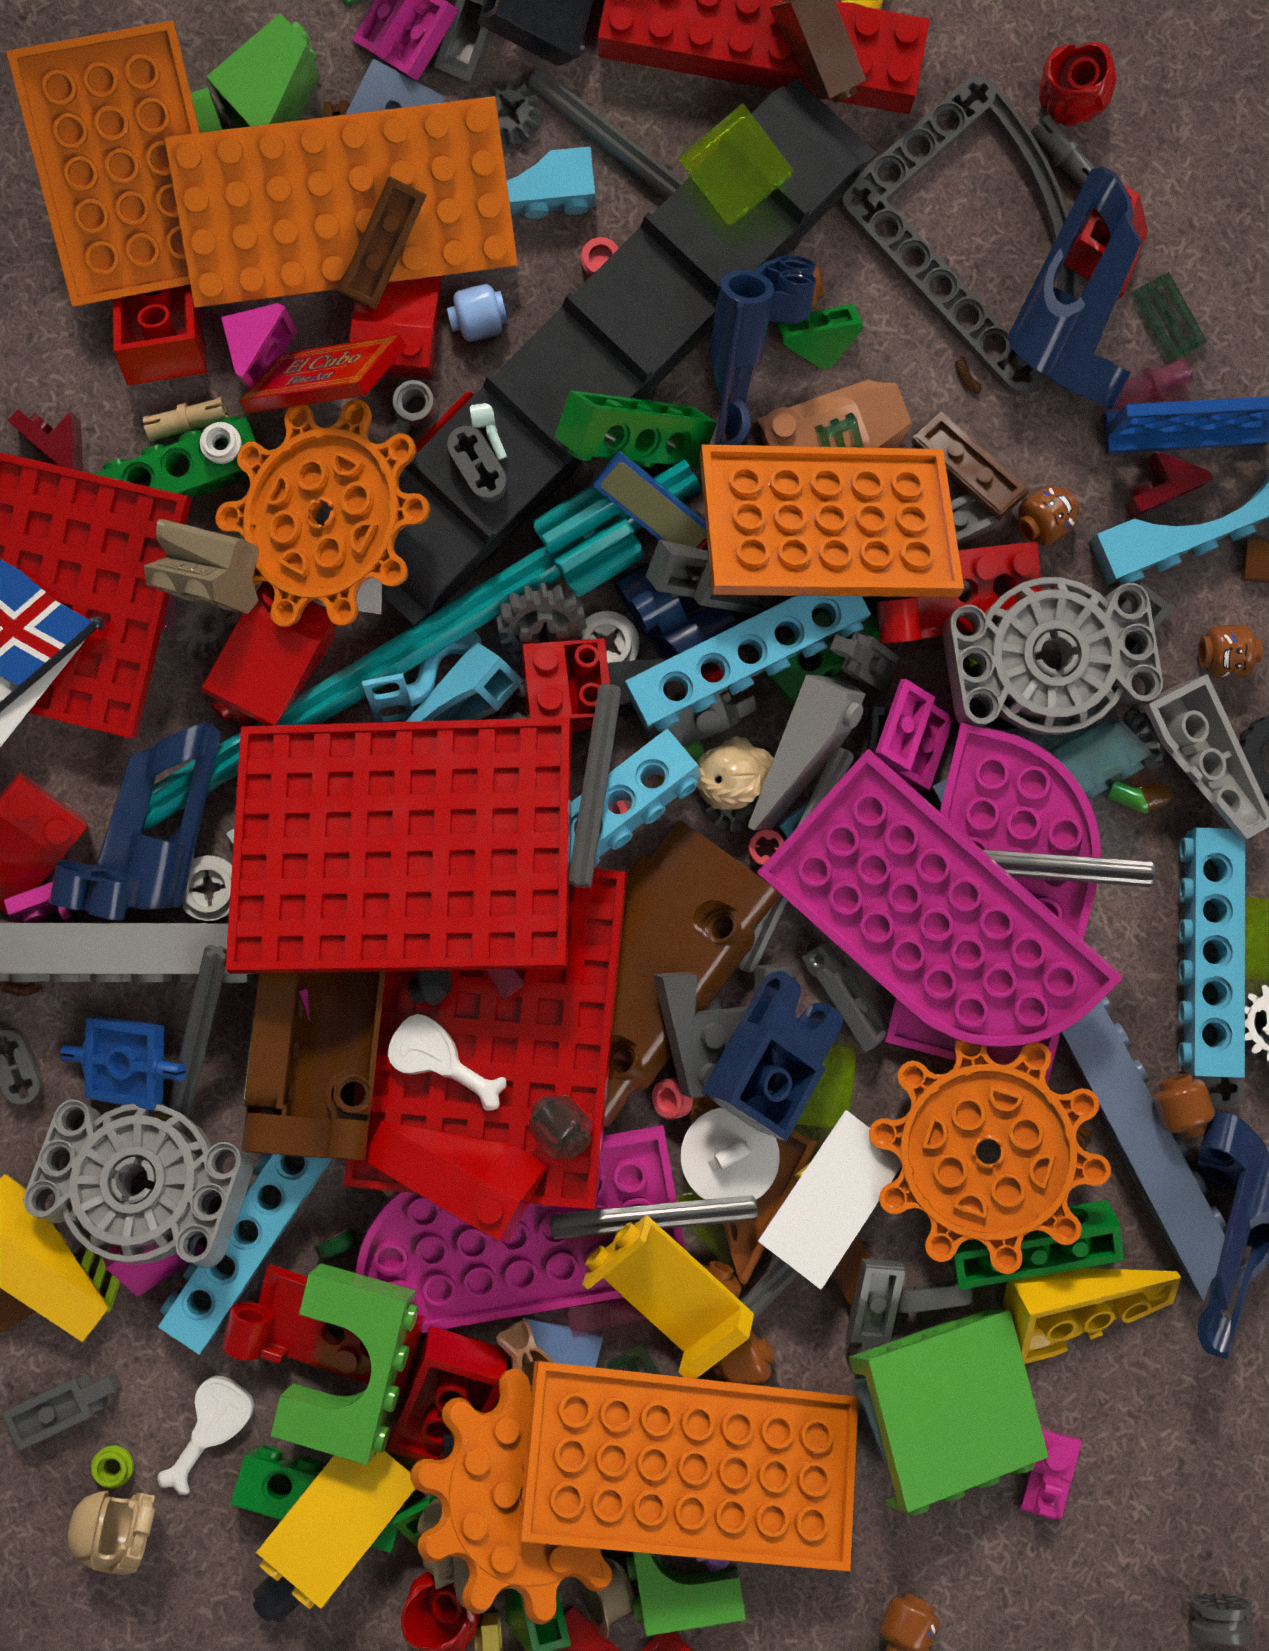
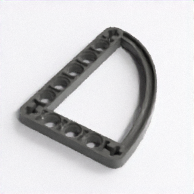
M978 75L965 80L863 170L853 186L842 196L840 203L845 216L1009 393L1021 396L1031 392L1046 375L1031 367L1014 352L1010 346L1011 341L1007 338L1009 332L888 202L889 199L985 114H988L1012 146L1028 173L1040 199L1054 245L1069 215L1060 187L1034 136L1014 107L992 81ZM970 89L975 93L982 90L985 93L982 100L983 103L979 100L974 101L965 113L962 106L969 99ZM942 114H951L958 121V127L952 132L942 131L938 127L936 119ZM912 140H922L927 144L929 153L923 158H915L909 154L907 144ZM883 166H893L899 172L900 178L894 184H885L880 181L877 171ZM852 193L858 197L862 194L867 195L865 204L872 213L876 207L881 209L873 215L869 223L864 221L867 219L869 212L860 204L855 208L851 205ZM880 221H890L895 225L897 234L892 239H881L875 232V225ZM907 250H917L922 254L924 263L916 269L908 268L902 261V254ZM1063 264L1057 276V288L1077 298L1078 273ZM934 279H943L948 282L951 292L945 298H937L929 291V283ZM961 308L972 309L977 315L976 325L972 327L961 326L956 320V312ZM988 337L1000 339L1004 344V353L997 357L989 356L983 349V341ZM1011 352L1016 356L1011 364L1018 371L1024 368L1029 371V375L1026 378L1029 384H1026L1024 381L1016 384L1012 380L1015 371L1009 364L1006 365L1004 370L999 367L1000 364L1006 361Z

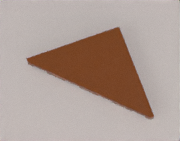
M707 1096L694 1097L692 1108L687 1114L690 1125L706 1112L721 1108V1106ZM794 1129L787 1141L776 1138L780 1156L779 1168L770 1188L760 1198L756 1199L758 1208L757 1219L721 1224L737 1279L744 1285H746L765 1248L758 1240L798 1182L794 1175L807 1165L818 1143Z

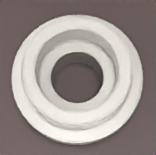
M216 422L204 429L200 437L202 453L208 460L217 464L233 461L242 447L239 432L232 425L225 422ZM220 438L228 439V446L224 450L215 449V443Z

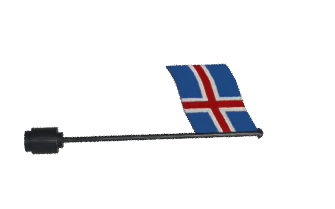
M1 559L0 676L16 684L18 687L0 701V713L97 629L102 631L105 626L104 620L101 617L93 616L88 619L59 603L23 571Z

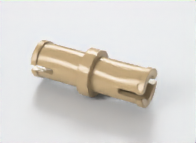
M217 397V399L190 406L186 402L178 404L175 410L144 416L143 423L148 424L144 426L149 441L154 442L157 439L181 433L185 434L196 429L208 427L229 416L225 415L228 413L223 398Z

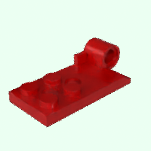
M1038 541L958 550L962 577L971 586V596L966 602L960 601L958 597L885 596V600L877 601L880 643L905 642L938 637L942 635V625L945 619L964 605H974L986 613L999 599L993 589L994 581L999 575H1002L1007 580L1008 591L1023 582L1041 578ZM1034 588L1031 590L1036 593L1042 591V588ZM1016 595L1006 600L1000 609L1007 610L1017 603ZM957 618L956 627L960 633L973 631V627L967 619Z
M269 1264L266 1269L259 1303L238 1302L230 1308L222 1343L223 1351L230 1357L245 1361L261 1357L280 1364L286 1356L364 1384H369L371 1377L370 1356L363 1342L354 1333L343 1328L345 1337L338 1338L329 1333L326 1326L327 1322L299 1315L307 1276ZM419 1314L413 1330H407L404 1345L409 1347V1354L403 1371H397L394 1386L400 1388L399 1396H402L407 1388L425 1316Z

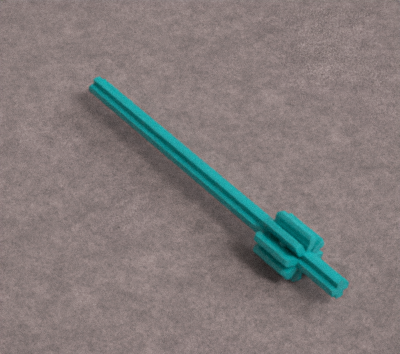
M685 459L654 478L681 502H685L702 491L697 477L693 474ZM593 484L533 520V528L544 546L296 697L278 725L324 723L366 697L362 681L404 674L494 619L496 615H500V604H511L509 596L511 593L518 594L519 596L524 595L525 586H529L532 591H537L541 583H545L547 586L563 576L571 591L575 593V596L581 597L643 559L644 550L634 534L643 526L597 490ZM378 685L373 687V692L383 687L384 685ZM257 721V722H255L254 724H252V725H250V726H267V725H265V724H263V723ZM241 732L218 745L208 793L238 775ZM196 760L154 784L144 830L151 829L186 807Z

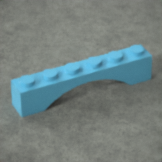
M591 147L550 150L537 164L519 176L507 180L511 215L524 214L526 218L539 219L546 217L550 211L564 210L566 214L579 215L586 213L588 208L596 207Z
M1269 473L1264 483L1246 504L1223 518L1188 526L1157 525L1132 519L1096 534L1089 543L1107 585L1117 581L1121 585L1135 583L1145 578L1142 571L1157 566L1158 571L1161 572L1182 562L1180 555L1194 551L1197 557L1218 548L1217 540L1230 535L1234 542L1255 533L1254 525L1266 520L1269 523Z
M475 641L406 722L480 720L497 712L521 685L523 680L501 657Z

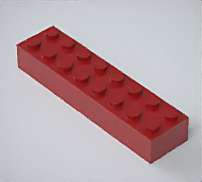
M605 0L598 33V57L773 90H777L782 86L787 87L798 78L815 94L769 8L783 0ZM835 1L866 78L865 81L855 86L856 94L840 102L910 115L916 97L930 19Z

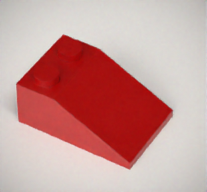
M443 275L388 282L376 310L355 300L349 342L400 334L406 344L405 350L383 376L433 380Z
M190 284L113 299V351L127 386L207 373L206 343L200 307H194Z
M264 581L256 591L259 601L248 614H241L203 684L202 692L267 726H274L279 724L333 644L337 625L330 621L327 608L311 601L296 624L288 627L278 626L273 622L270 614L275 596L274 589L269 582Z
M20 771L0 795V910L7 915L9 914L4 900L37 888L55 868L57 861L62 860L88 827L87 820Z
M429 1326L416 1358L386 1451L419 1461L422 1459L438 1460L442 1436L452 1435L442 1420L444 1405L453 1398H463L479 1412L487 1413L492 1411L500 1395L499 1380L506 1371L508 1353L502 1347Z

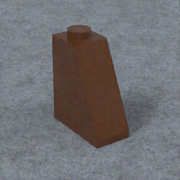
M783 0L769 7L819 100L832 98L834 103H838L857 93L855 86L865 81L866 78L835 0Z

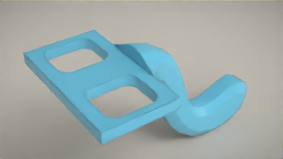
M472 631L420 663L418 677L411 684H406L403 673L362 681L375 722L407 720L415 711L414 706L423 702L433 691L440 661L450 654L464 655L475 641L482 645L480 636L475 631ZM389 683H397L400 688L398 691L384 694H375L372 690L375 686ZM403 705L407 709L405 713L391 716H382L380 710L383 708Z

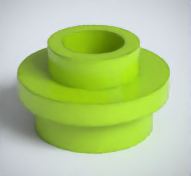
M117 1445L102 1448L94 1456L91 1464V1472L95 1481L102 1487L109 1489L124 1485L130 1479L134 1470L131 1454L125 1448ZM114 1459L120 1464L118 1473H112L107 1469L106 1464L108 1460Z

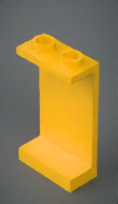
M645 1215L634 1225L631 1222L624 1225L609 1246L606 1248L599 1246L586 1260L585 1265L588 1268L582 1285L588 1290L603 1278L684 1352L679 1368V1373L683 1377L698 1378L749 1339L754 1313L648 1215Z
M385 1450L383 1453L377 1452L368 1465L334 1455L257 1550L256 1553L263 1558L259 1566L276 1581H279L282 1576L295 1586L291 1592L292 1595L307 1608L311 1609L314 1604L320 1609L325 1607L330 1600L329 1598L406 1500L417 1490L410 1480V1471Z

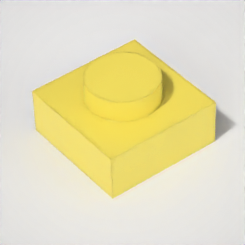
M500 1612L483 1614L481 1627L476 1628L474 1635L475 1651H503Z

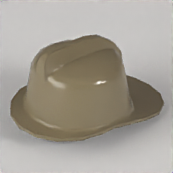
M606 1557L604 1559L612 1570V1580L603 1591H590L580 1580L575 1578L583 1594L592 1624L603 1640L609 1637V1625L634 1610L633 1598H635L625 1569L618 1562Z

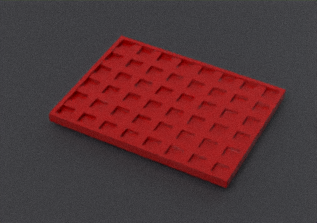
M0 452V559L23 571L59 603L88 619L93 616L101 617L105 623L102 631L97 629L84 640L80 648L28 713L137 739L170 596L168 593L146 585L144 566L167 557L156 537L158 520L163 519L186 525L192 500L191 497Z
M570 717L241 726L225 970L230 974L568 969V878L570 869L572 721Z
M594 869L590 888H578L569 884L568 969L450 970L452 989L439 1004L434 1006L426 1001L422 1002V1004H416L409 996L413 989H408V985L412 978H418L417 971H385L367 1147L381 1121L510 1143L550 1164L529 1204L596 1210L628 875L626 871ZM416 1014L429 1016L437 1021L455 1042L459 1060L464 1066L488 1080H495L500 1077L506 1079L507 1087L499 1093V1107L495 1110L486 1111L483 1108L480 1097L475 1092L456 1080L443 1077L436 1072L429 1071L411 1075L398 1071L390 1063L388 1049L391 1039L399 1026L408 1017ZM356 1083L352 1107L362 1104L365 1099V1091ZM346 1160L344 1187L416 1193L365 1161Z

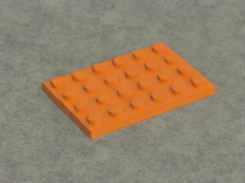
M166 21L6 51L72 307L189 285L190 279L164 137L201 132L175 21Z
M752 445L701 446L699 456L712 595L961 596L964 584L943 449Z

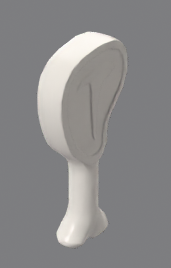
M422 1014L410 1016L399 1026L391 1039L388 1057L390 1063L398 1071L411 1075L429 1071L436 1072L443 1077L456 1080L475 1092L480 1097L483 1108L486 1111L495 1110L499 1107V1093L507 1087L506 1079L500 1077L495 1080H488L464 1066L459 1060L455 1042L448 1032L434 1019Z
M224 1376L207 1378L199 1386L195 1395L197 1423L192 1431L191 1439L175 1465L158 1474L157 1481L160 1487H173L179 1495H187L190 1492L188 1473L204 1449L228 1441L239 1433L252 1417L255 1404L253 1397L247 1389L236 1381Z

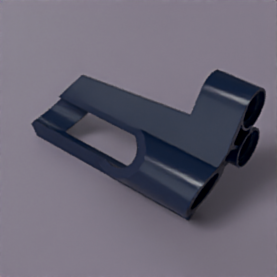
M1103 166L1091 169L1007 338L1011 341L1010 346L1014 352L1031 367L1050 376V379L1057 382L1060 386L1112 410L1131 372L1114 365L1113 362L1094 353L1142 241L1132 224L1133 207L1126 188L1115 172ZM1093 207L1104 219L1111 239L1082 296L1078 299L1053 287V284Z
M796 255L781 256L761 264L755 271L734 270L722 277L711 336L713 375L722 399L714 445H747L751 423L746 398L753 366L760 364L762 361L769 321L799 324L800 320L809 318L816 285V278L814 277L816 264L812 260ZM734 366H736L724 432L725 434H728L732 439L729 441H722Z
M645 563L614 581L616 590L641 632L652 641L656 652L660 658H664V661L738 625L730 610L699 605L693 597L678 595L673 598L671 593L657 591L646 578L649 564ZM706 663V664L702 665V666H701V669L704 668V667H706L707 665H709V664H711V663Z
M201 723L186 728L162 739L153 747L129 757L97 865L57 861L49 903L69 909L86 910L91 915L112 920H124L127 909L183 907L221 734L213 724ZM196 760L183 821L177 831L168 840L144 835V827L156 775L181 763Z
M1215 1112L1214 1119L1207 1123L1206 1132L1201 1142L1198 1169L1207 1178V1183L1236 1191L1226 1226L1227 1231L1216 1276L1212 1279L1207 1290L1199 1317L1198 1337L1201 1346L1208 1354L1228 1360L1231 1356L1251 1282L1269 1263V1152L1263 1140L1241 1118L1226 1112ZM1247 1245L1252 1247L1230 1320L1223 1316L1220 1310H1228Z

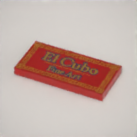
M396 334L281 354L239 400V403L246 413H254L366 396L402 354L406 344L401 335Z

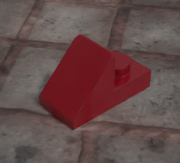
M19 409L7 420L57 465L83 471L81 421L72 412H69L54 429L36 413L28 418Z
M1154 452L1147 459V462L1159 486L1153 480L1132 491L1134 497L1124 506L1132 520L1203 487L1213 479V476L1209 470L1161 452Z

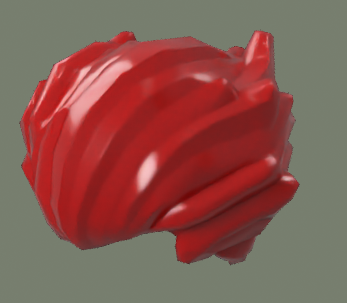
M1091 42L1079 47H1075L1074 44H1066L1053 49L1043 67L1044 72L1040 82L1039 93L1041 107H1047V115L1050 114L1056 124L1062 123L1068 127H1072L1082 121L1089 122L1094 116L1101 115L1111 103L1117 81L1115 63L1110 48L1104 43Z
M426 1572L414 1579L410 1586V1592L401 1614V1629L405 1641L414 1649H421L422 1651H466L467 1645L473 1641L480 1614L469 1612L457 1601L454 1582L436 1589L434 1575Z

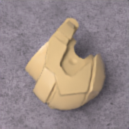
M100 1491L85 1497L74 1509L69 1524L68 1546L72 1555L81 1564L96 1571L117 1575L135 1573L143 1559L147 1538L150 1535L155 1513L153 1508L155 1496L137 1493L130 1499L109 1497L108 1491Z

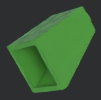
M281 13L206 76L221 109L239 128L298 121L319 77L314 63L317 56L308 45L311 42V38L297 21L290 24Z

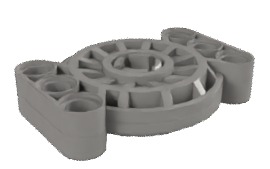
M1042 577L1023 582L1004 593L986 613L974 605L961 606L949 615L942 625V637L954 712L960 724L965 722L983 727L991 723L999 715L1003 720L1023 731L1039 735H1063L1081 730L1101 719L1118 700L1128 707H1137L1155 699L1163 688L1150 600L1145 589L1136 583L1123 584L1110 592L1106 597H1103L1099 592L1081 582L1062 577ZM1051 588V590H1044L1036 593L1031 589ZM1016 595L1017 603L1007 610L1000 609L1006 600ZM1119 596H1123L1130 601L1132 606L1131 614L1124 613L1119 608ZM957 618H965L971 623L973 627L971 636H965L957 630ZM1126 636L1134 638L1137 642V655L1130 653L1126 649ZM1043 644H1051L1060 651L1062 665L1057 672L1056 669L1048 667L1042 659H1035L1036 654L1041 651ZM964 658H970L978 664V677H971L966 674L963 669ZM1133 676L1140 678L1144 682V695H1139L1133 690L1131 685ZM972 698L980 700L985 705L986 714L984 718H977L971 713L969 703ZM1098 703L1103 704L1094 715L1088 718V709ZM1025 719L1036 721V723L1029 722ZM1066 719L1072 723L1069 726H1052L1053 722Z
M68 1100L63 1102L54 1113L23 1201L27 1212L34 1217L50 1223L65 1221L74 1237L89 1251L108 1260L138 1265L154 1263L177 1253L181 1259L201 1268H210L216 1266L225 1255L253 1173L254 1165L252 1158L247 1152L241 1151L240 1148L229 1142H220L212 1146L203 1130L192 1120L164 1105L157 1104L155 1110L139 1108L135 1104H129L102 1115L100 1111L79 1100ZM154 1113L169 1115L171 1118L164 1122L155 1118ZM84 1114V1123L79 1129L74 1130L75 1120L78 1116ZM187 1127L191 1130L197 1142L186 1135ZM69 1153L70 1161L63 1170H60L59 1165L62 1157ZM235 1155L236 1163L234 1168L229 1173L223 1174L224 1161L229 1156ZM146 1170L148 1180L155 1183L153 1190L144 1188L138 1195L133 1196L131 1192L132 1181L137 1174ZM54 1193L55 1202L46 1211L45 1201L49 1195ZM220 1195L222 1199L221 1207L215 1214L210 1215L208 1210L209 1204L214 1197ZM83 1227L91 1233V1239L88 1237ZM206 1236L207 1248L201 1255L196 1256L194 1251L195 1244L201 1237ZM115 1245L122 1248L123 1255L110 1253L106 1249ZM153 1250V1251H151V1252H149V1253L143 1254L144 1251Z

